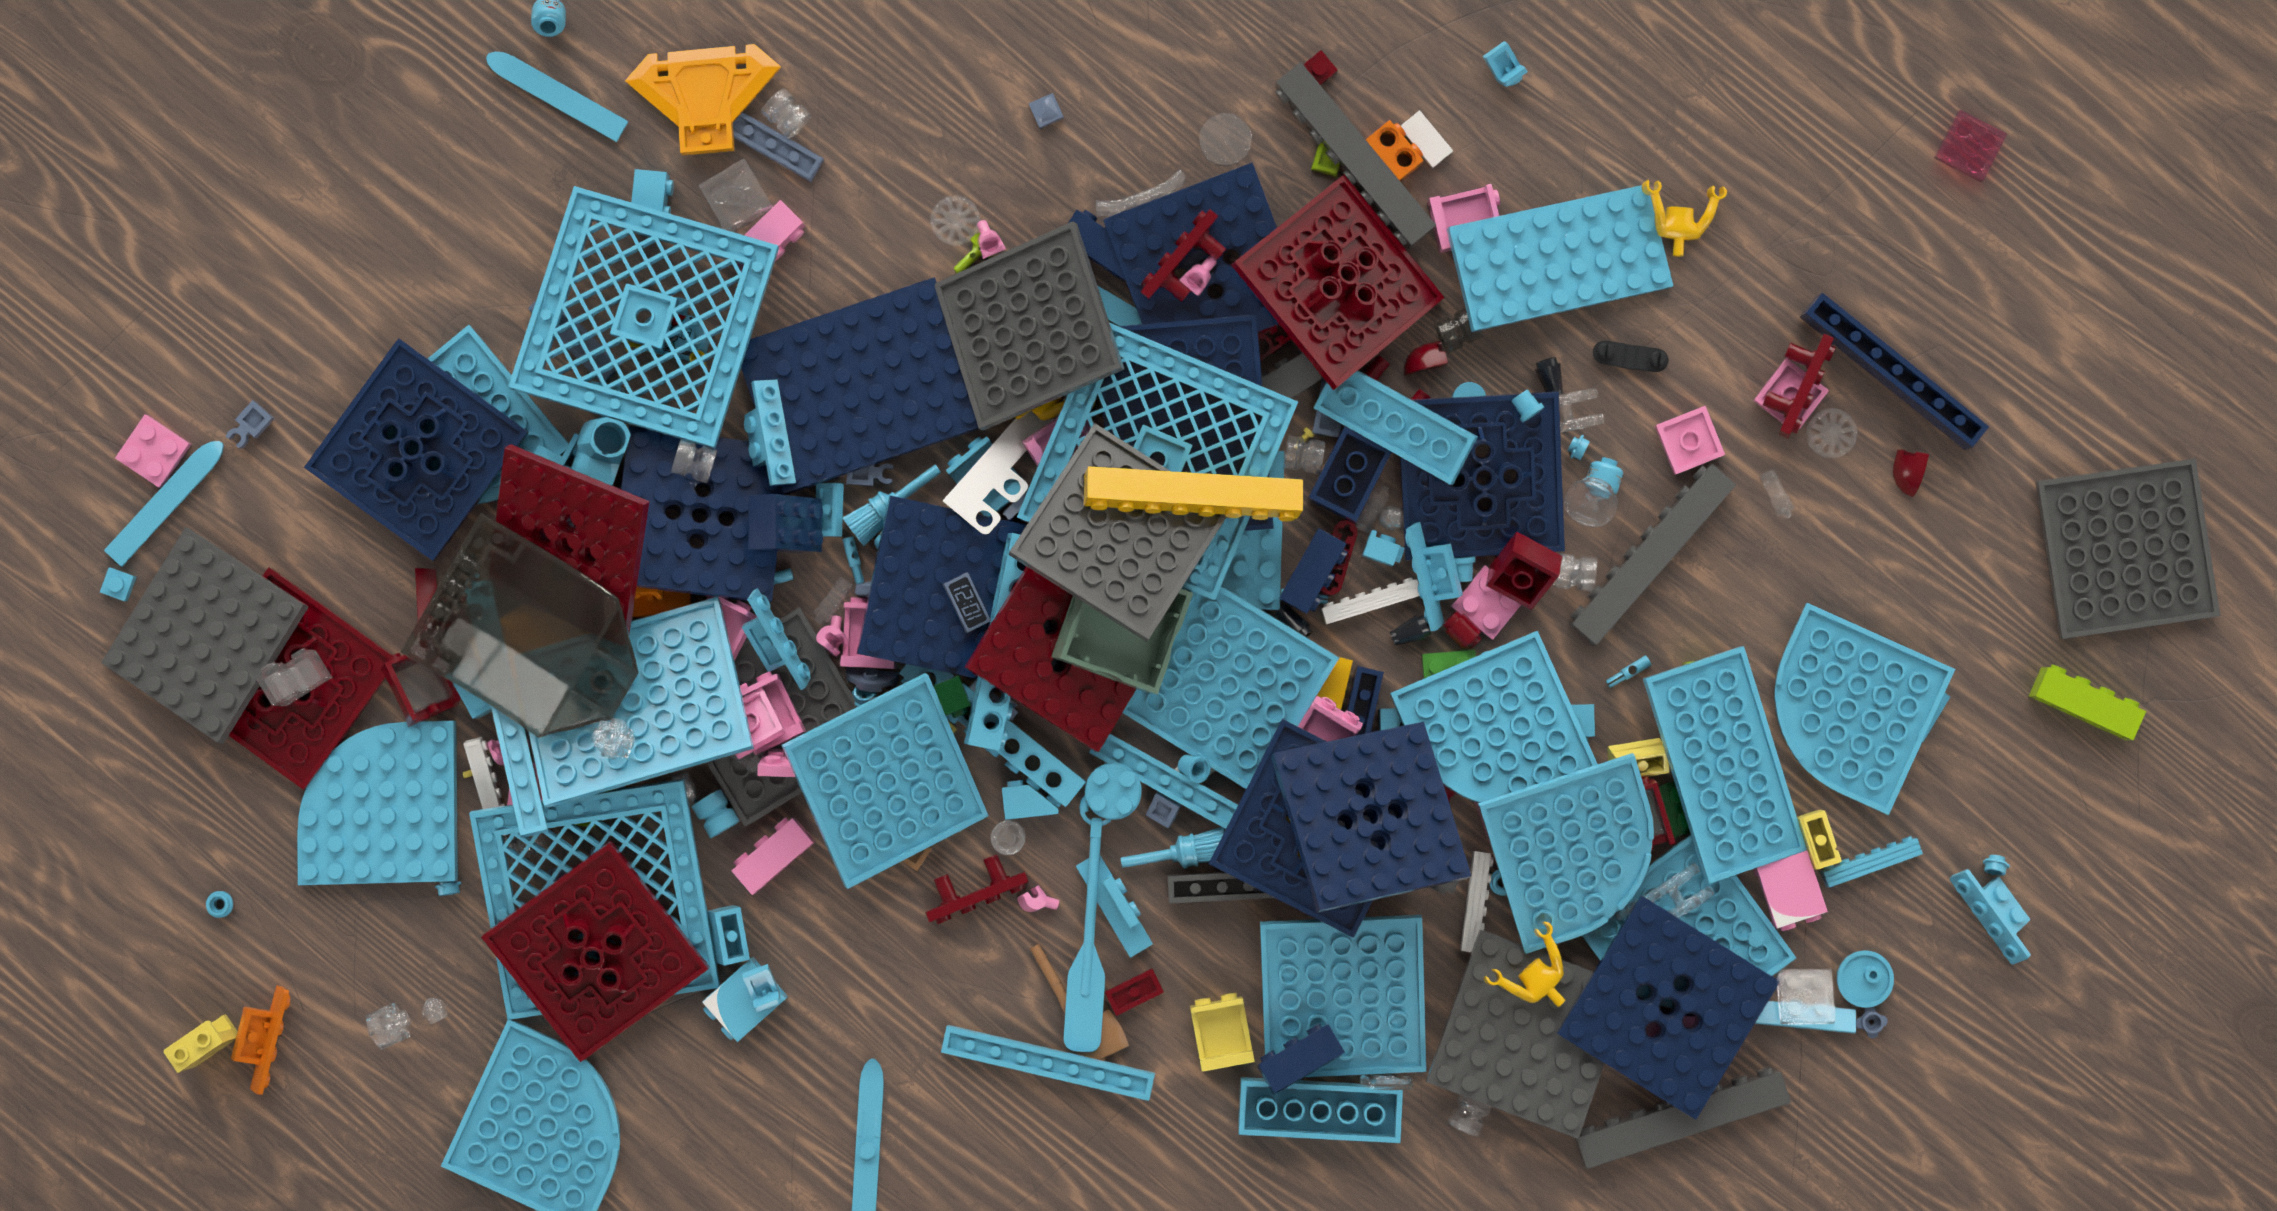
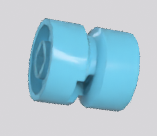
M721 789L691 806L698 819H705L704 829L710 839L740 822L735 811L732 808H726L729 801Z

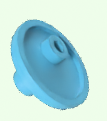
M1107 763L1099 766L1090 774L1085 785V797L1091 810L1098 816L1109 820L1122 819L1130 815L1137 808L1142 795L1138 776L1129 767L1119 763Z
M1866 950L1854 952L1842 961L1837 970L1838 989L1841 995L1855 1006L1868 1008L1879 1005L1887 999L1892 991L1894 984L1893 970L1888 961L1876 952Z

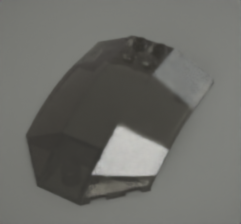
M480 513L401 650V653L485 701L538 738L611 720L639 674L619 598L571 565L483 513Z

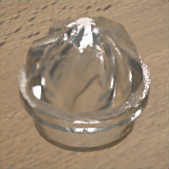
M1390 505L1383 508L1378 516L1381 526L1390 531L1402 529V507Z
M427 999L422 1007L423 1020L426 1019L428 1024L431 1025L449 1016L446 1010L448 1006L440 999Z

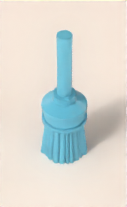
M933 465L895 494L892 492L888 495L879 491L872 499H868L869 503L844 516L843 520L861 544L865 546L883 528L889 496L906 499L938 476L941 471L936 465Z
M1219 827L1194 836L1193 833L1188 836L1180 835L1176 844L1171 845L1170 849L1121 857L1122 868L1171 859L1173 862L1178 861L1184 869L1189 866L1197 867L1199 866L1198 863L1210 861L1225 832L1224 828Z

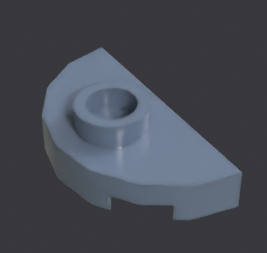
M846 667L847 682L856 684V688L861 691L881 692L883 687L895 686L899 678V672L881 671L875 668Z

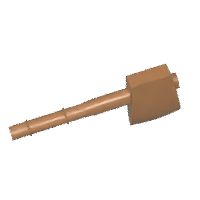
M1037 944L1031 947L1030 950L1065 1013L1067 992L1047 959V955H1045L1041 946ZM1109 1009L1103 1012L1100 1046L1093 1052L1077 1051L1078 1055L1104 1061L1106 1056L1129 1046L1121 1025Z

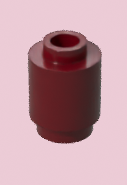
M1457 610L1442 624L1446 629L1445 632L1462 649L1468 647L1471 650L1482 639L1479 636L1481 630L1464 613L1461 615Z

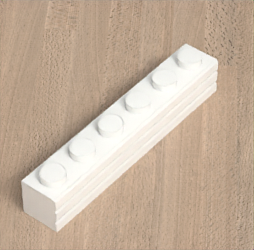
M1411 577L1403 580V584L1397 585L1395 582L1388 584V588L1381 590V587L1372 589V593L1365 595V592L1356 594V598L1351 600L1349 597L1340 599L1338 604L1333 602L1323 604L1324 608H1321L1325 624L1418 597L1417 579L1413 580Z
M479 737L465 741L464 748L482 808L488 809L505 806V804L501 803V790L496 786V773L492 772L491 766H493L492 759L486 752L488 750L486 740L483 741V738Z
M1473 851L1471 877L1469 878L1460 945L1461 951L1472 952L1479 930L1484 931L1485 923H1482L1483 916L1486 917L1487 907L1484 904L1485 900H1488L1489 890L1486 889L1487 883L1490 884L1491 882L1489 867L1493 866L1494 857H1491V853Z

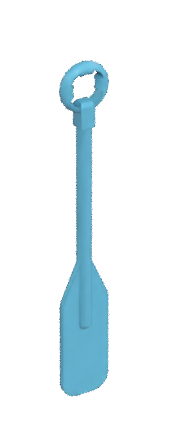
M1085 795L1081 799L1079 809L1083 820L1091 825L1084 942L1068 973L1064 1043L1072 1051L1093 1052L1101 1043L1105 972L1094 944L1102 826L1108 824L1111 820L1105 819L1102 821V818L1089 819L1085 812L1089 811Z

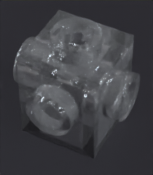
M611 718L610 722L600 720L599 728L597 727L593 733L594 747L601 752L602 757L616 760L617 757L628 759L630 750L634 745L635 733L623 720Z
M395 1002L366 1015L369 1036L380 1050L410 1037L408 1027L411 1025L410 1017L405 1010L401 1011Z

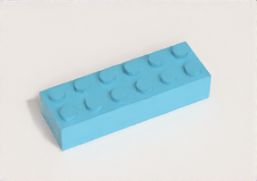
M1240 1077L1238 1134L1400 1143L1403 1088L1400 1085L1299 1080L1273 1095L1264 1078Z

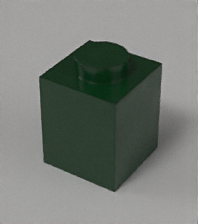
M960 676L934 685L945 716L952 714L954 719L968 713L967 708L972 705Z

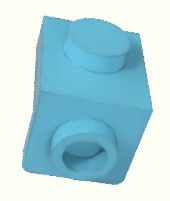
M1505 41L1482 56L1496 81L1506 87L1520 82L1522 76L1528 72L1524 66L1519 64L1509 44Z
M768 964L742 973L743 980L752 997L755 1012L770 1010L781 1003L780 991Z

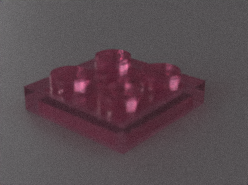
M1959 110L1934 159L1982 182L1999 152L2007 133Z

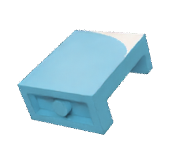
M754 957L748 960L702 1001L705 1005L703 1008L705 1013L712 1020L717 1018L723 1025L721 1028L722 1032L730 1040L735 1039L737 1042L780 1005L777 1004L770 1010L755 1012L752 997L742 974L761 967ZM777 984L782 1003L788 996Z

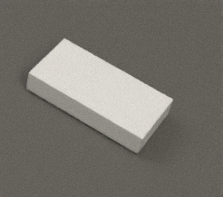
M1420 110L1401 125L1406 132L1405 137L1411 144L1415 143L1423 153V159L1432 169L1453 152L1451 147Z

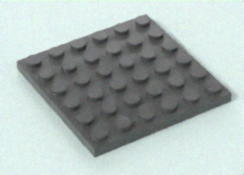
M1074 221L935 283L936 293L979 429L983 431L1124 370L1078 225Z
M1094 423L1008 555L1148 642L1227 517L1225 514L1203 517L1199 513L1188 512L1186 515L1172 514V511H1161L1160 513L1152 514L1145 512L1143 509L1122 512L1118 508L1107 507L1105 510H1093L1091 506H1084V475L1088 466L1170 471Z
M2196 458L2035 482L2060 639L2220 616Z
M185 527L101 663L217 743L224 744L305 614L308 606L194 530Z
M801 607L782 617L780 621L784 627L783 632L788 640L795 644L799 659L810 670L811 679L806 688L800 690L786 664L772 670L771 673L772 675H780L806 732L856 708L857 706L854 704L856 701L827 650L817 642V634ZM746 639L734 663L739 685L747 683L749 687L757 683V677L768 671L749 639ZM782 744L772 749H783L781 746ZM753 751L741 759H738L734 754L706 762L745 827L802 793L796 777L758 776V764L764 752L755 755Z
M1479 930L1426 1082L1578 1139L1604 1062L1557 1034V1031L1593 972L1562 960L1564 975L1555 986V989L1565 999V1002L1557 1007L1546 995L1536 1003H1529L1499 985L1491 986L1486 984L1484 976L1488 977L1491 982H1495L1497 976L1492 972V969H1497L1501 972L1502 977L1526 989L1518 975L1537 958H1540L1543 963L1551 967L1550 956L1539 951L1525 954L1522 945Z

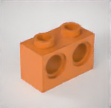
M1389 120L1365 140L1401 182L1422 165L1424 161L1421 158L1423 153L1415 143L1410 144L1406 140V132L1398 123L1393 124ZM1390 135L1394 139V144L1392 146H1384L1380 142V137ZM1406 155L1410 158L1411 164L1407 167H1402L1398 164L1397 157Z

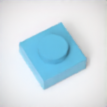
M109 567L100 593L128 602L137 577Z

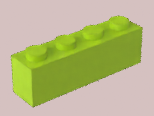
M2059 666L2041 667L2029 697L2121 739L2134 740L2146 713L2145 710L2138 708L2140 703L2129 698H2124V700L2114 697V691L2105 687L2096 689L2090 686L2091 681L2083 677L2076 676L2074 679L2065 675L2067 670Z

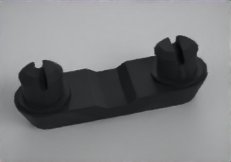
M1600 341L1593 348V357L1598 363L1620 368L1661 372L1669 363L1667 353L1659 348L1612 341Z

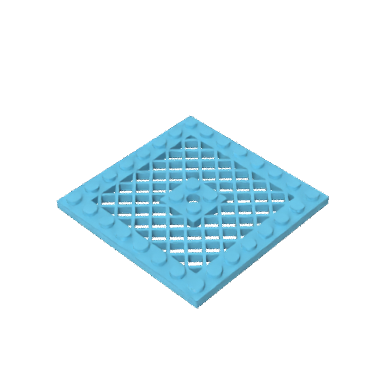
M574 186L508 387L512 390L715 449L779 246ZM593 221L598 222L597 224L591 226ZM609 226L622 229L623 231L613 235ZM605 227L610 238L596 244L592 234ZM634 233L650 238L639 243ZM631 235L636 245L622 252L617 241ZM589 237L593 247L583 251ZM660 241L674 244V246L664 250ZM656 242L661 253L647 259L643 248ZM614 244L619 254L605 260L600 250ZM685 248L701 253L690 258ZM682 250L687 260L673 267L668 256ZM639 251L644 262L631 268L626 257ZM597 252L602 263L588 269L584 258ZM710 255L725 259V261L715 265ZM707 257L712 268L699 274L694 263ZM665 258L670 269L656 275L651 265ZM623 260L627 270L614 277L609 266ZM579 262H581L585 272L575 276ZM736 263L744 265L742 272L740 271ZM733 265L738 275L724 282L719 271ZM690 266L695 276L682 283L677 272ZM648 267L653 278L639 284L635 273ZM606 269L611 279L597 286L592 275ZM716 273L721 284L707 290L702 280ZM674 275L679 285L665 292L660 281ZM631 276L636 286L626 283L622 292L618 282ZM589 277L594 288L580 294L575 284ZM699 282L704 293L690 299L686 288ZM738 282L733 297L728 287ZM657 283L661 293L646 288ZM614 285L619 295L606 302L601 291ZM572 286L577 296L567 301ZM725 290L730 300L716 307L711 296ZM682 291L687 302L677 306L679 300L676 297H672V295ZM598 294L602 304L589 311L584 300ZM708 298L713 309L699 315L694 305ZM580 302L586 313L572 319L567 309ZM619 303L616 316L614 317L610 307ZM691 307L696 318L682 324L678 313ZM730 307L726 322H724L720 312ZM606 310L611 320L598 327L592 316ZM643 310H647L652 314L651 320L644 324L637 321L638 314ZM564 312L569 322L559 326ZM717 315L722 325L708 332L703 321ZM673 317H675L679 327L669 331ZM589 319L594 329L581 336L576 325ZM700 323L705 334L691 340L686 330ZM572 327L577 338L564 344L559 334ZM611 328V336L617 338L606 343L602 332ZM683 332L688 343L674 349L669 339ZM722 332L718 347H716L712 337ZM598 335L603 346L590 352L584 341ZM556 337L560 347L551 351L554 338ZM627 340L642 346L632 351ZM709 340L714 350L700 357L695 346ZM666 341L671 352L658 358L653 348L663 351ZM623 342L629 353L615 360L610 349ZM581 344L586 354L573 361L567 350ZM692 349L697 359L683 366L678 355ZM649 350L654 361L641 367L635 356ZM606 351L612 362L598 368L593 358ZM564 352L569 363L556 370L551 359ZM675 357L680 368L666 374L661 364ZM714 357L710 372H708L704 362ZM632 359L637 370L624 376L619 365ZM590 360L595 371L581 377L576 367ZM546 363H548V365H549V367L551 368L552 372H551V371H548V370H544V369H545V366H546ZM701 365L705 376L692 382L687 371ZM658 366L663 377L649 383L645 372ZM615 367L620 379L607 385L602 374ZM573 369L578 379L561 374ZM684 374L689 384L675 391L670 380ZM641 375L646 386L633 392L628 381ZM598 376L603 387L588 381ZM706 382L702 397H700L696 387ZM667 383L672 393L658 400L653 389ZM624 384L629 394L613 389ZM692 390L698 401L684 407L679 396ZM650 391L654 401L640 398L639 396ZM675 399L680 409L664 404ZM698 408L696 414L690 412V411H692V410Z
M1110 323L1120 357L1123 358L1121 359L1122 363L1126 362L1131 376L1117 381L1115 374L1111 375L1113 383L1101 388L1104 379H1101L1068 394L1017 518L1027 522L1031 520L1070 461L1076 445L1079 447L1086 437L1080 438L1087 419L1090 427L1093 426L1094 423L1091 418L1105 412L1110 426L1103 429L1107 431L1113 430L1114 435L1119 439L1116 427L1130 422L1135 436L1124 440V442L1130 443L1136 440L1133 448L1149 458L1154 452L1163 453L1165 456L1163 466L1171 472H1182L1187 461L1191 473L1204 474L1212 471V474H1216V468L1229 464L1233 475L1267 477L1298 401ZM1130 361L1148 369L1135 374ZM1151 372L1156 386L1142 392L1137 378ZM1155 372L1170 377L1172 380L1159 384ZM1133 380L1138 394L1124 399L1119 385ZM1179 382L1198 390L1184 395ZM1176 383L1181 397L1167 402L1161 388ZM1116 387L1121 401L1107 406L1102 392ZM1158 390L1163 404L1149 409L1144 395ZM1204 392L1222 400L1209 405ZM1200 393L1206 407L1191 412L1186 399ZM1098 395L1103 408L1090 413ZM1141 398L1145 411L1131 416L1126 403ZM1183 400L1188 414L1174 420L1169 406ZM1229 403L1244 408L1247 411L1234 416ZM1225 404L1230 418L1216 423L1211 409ZM1123 405L1128 418L1114 424L1109 410ZM1165 408L1170 422L1156 427L1151 413ZM1208 411L1213 425L1198 430L1193 416ZM1254 413L1263 416L1260 425H1258ZM1250 414L1255 428L1241 433L1236 419ZM1148 415L1152 428L1142 425L1138 433L1134 420ZM1190 418L1195 432L1181 437L1176 423ZM1232 421L1237 435L1223 440L1218 427ZM1172 425L1177 438L1162 433L1159 430ZM1215 429L1220 442L1206 448L1201 434ZM1256 432L1248 451L1243 437ZM1197 436L1202 450L1189 455L1193 445L1184 441ZM1240 439L1245 453L1230 458L1225 444ZM1222 446L1227 460L1213 465L1208 451ZM1204 453L1209 467L1195 472L1190 459ZM1246 457L1239 475H1237L1233 462ZM1242 515L1240 518L1225 519L1209 544L1208 549L1202 555L1204 558L1201 565L1197 564L1184 583V588L1212 600L1216 599L1250 516Z
M684 779L608 790L546 808L543 800H541L547 829L564 826L558 835L549 829L548 832L544 833L554 840L547 850L534 842L539 834L534 835L532 839L528 837L521 838L513 805L475 810L469 813L490 928L517 910L516 905L521 907L525 904V902L517 898L524 888L536 896L556 881L555 877L561 869L565 872L573 869L566 864L572 854L582 861L588 858L587 855L577 849L583 839L596 847L592 852L593 854L604 846L603 844L611 835L623 843L618 849L620 853L627 846L638 854L630 864L645 884L648 883L658 890L655 895L657 900L663 894L673 901L667 913L710 966L706 972L674 995L715 989L720 986ZM661 811L662 817L657 815L655 812ZM644 814L638 823L628 817ZM647 816L660 824L653 834L641 826ZM617 818L611 827L601 821ZM621 820L634 828L627 838L614 830ZM591 822L585 831L575 825ZM594 824L607 832L600 842L588 834ZM663 827L667 844L657 837ZM568 828L580 836L574 846L561 838ZM636 831L649 839L642 849L630 841ZM511 834L504 843L503 835ZM514 836L527 844L521 854L508 846ZM652 842L665 850L658 860L646 852ZM557 843L569 851L563 861L550 853ZM530 847L543 855L536 865L523 857ZM507 854L516 859L510 869ZM667 854H669L671 869L661 863ZM641 857L654 865L647 875L635 867ZM546 858L558 866L552 876L539 868ZM519 862L532 870L525 880L512 872ZM657 868L669 876L663 885L650 878ZM535 873L547 881L541 891L528 883ZM511 879L521 885L515 894ZM672 879L676 895L666 889ZM677 905L680 920L671 915ZM581 932L575 939H582L583 933ZM591 950L587 952L590 959L591 957L595 960L600 959V955L596 951ZM496 957L507 1019L512 1020L542 1015ZM576 970L574 975H579L578 970ZM616 975L605 976L607 980H617Z

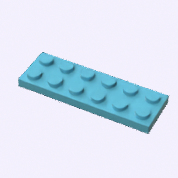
M1356 371L1335 390L1326 383L1314 406V409L1450 485L1455 482L1478 436L1360 371Z

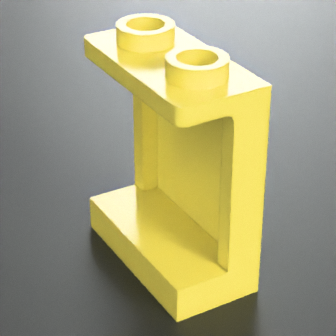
M1237 993L1221 995V1000L1211 1002L1210 998L1195 1000V1005H1191L1190 1009L1202 1072L1255 1062L1243 997H1237Z
M225 1014L212 1023L209 1020L205 1021L164 1049V1054L176 1072L180 1073L197 1067L236 1040L238 1031Z

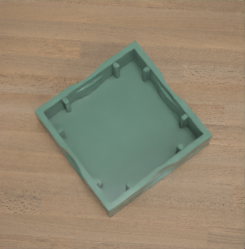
M1181 588L1148 642L1073 596L1051 657L1143 692L1158 694L1170 661L1174 639L1182 627L1193 593Z

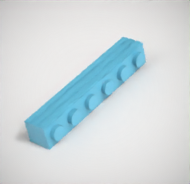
M1908 836L1903 838L1900 843L1891 842L1886 844V848L1880 849L1878 847L1870 850L1871 853L1867 855L1861 853L1855 855L1853 860L1849 861V858L1842 860L1839 865L1824 867V870L1820 871L1825 887L1830 888L1922 855L1923 852L1918 839Z

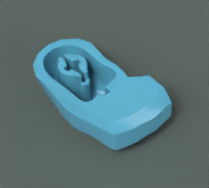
M605 416L585 422L578 436V450L571 469L612 486L631 435L624 422Z

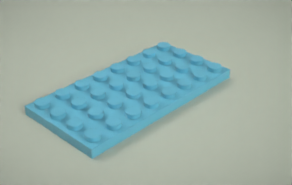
M1642 185L1455 225L1446 229L1471 332L1673 287L1662 238L1657 234L1651 196L1643 193Z
M1744 646L1643 678L1706 883L1711 884L1806 851L1804 838Z

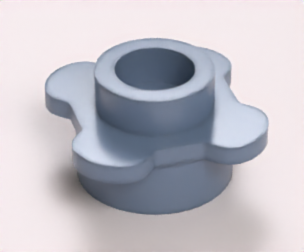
M1868 1007L1864 1009L1865 1013L1861 1018L1856 1019V1027L1866 1031L1868 1037L1876 1038L1878 1032L1887 1025L1888 1021L1885 1016L1878 1014L1874 1007ZM1870 1020L1874 1021L1872 1025L1869 1024Z

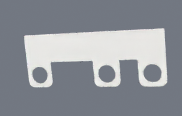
M1032 411L1019 420L1015 419L946 496L943 502L979 532L989 534L999 523L1000 515L982 500L993 488L1010 502H1017L1027 491L1028 484L1010 468L1026 451L1021 441L1055 419L1042 421ZM1008 479L1017 480L1021 487L1019 493L1015 495L1008 494L1004 490L1005 481ZM988 511L993 517L991 525L987 527L980 526L976 522L977 513Z

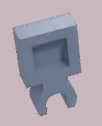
M252 400L235 419L240 426L229 430L226 437L231 440L236 434H239L241 440L236 446L242 449L248 444L250 434L258 438L275 418L256 401Z
M888 463L882 464L880 467L872 465L848 473L846 484L874 487V479H879L883 484H892L893 480L885 479L883 472L886 469L893 470L894 466Z

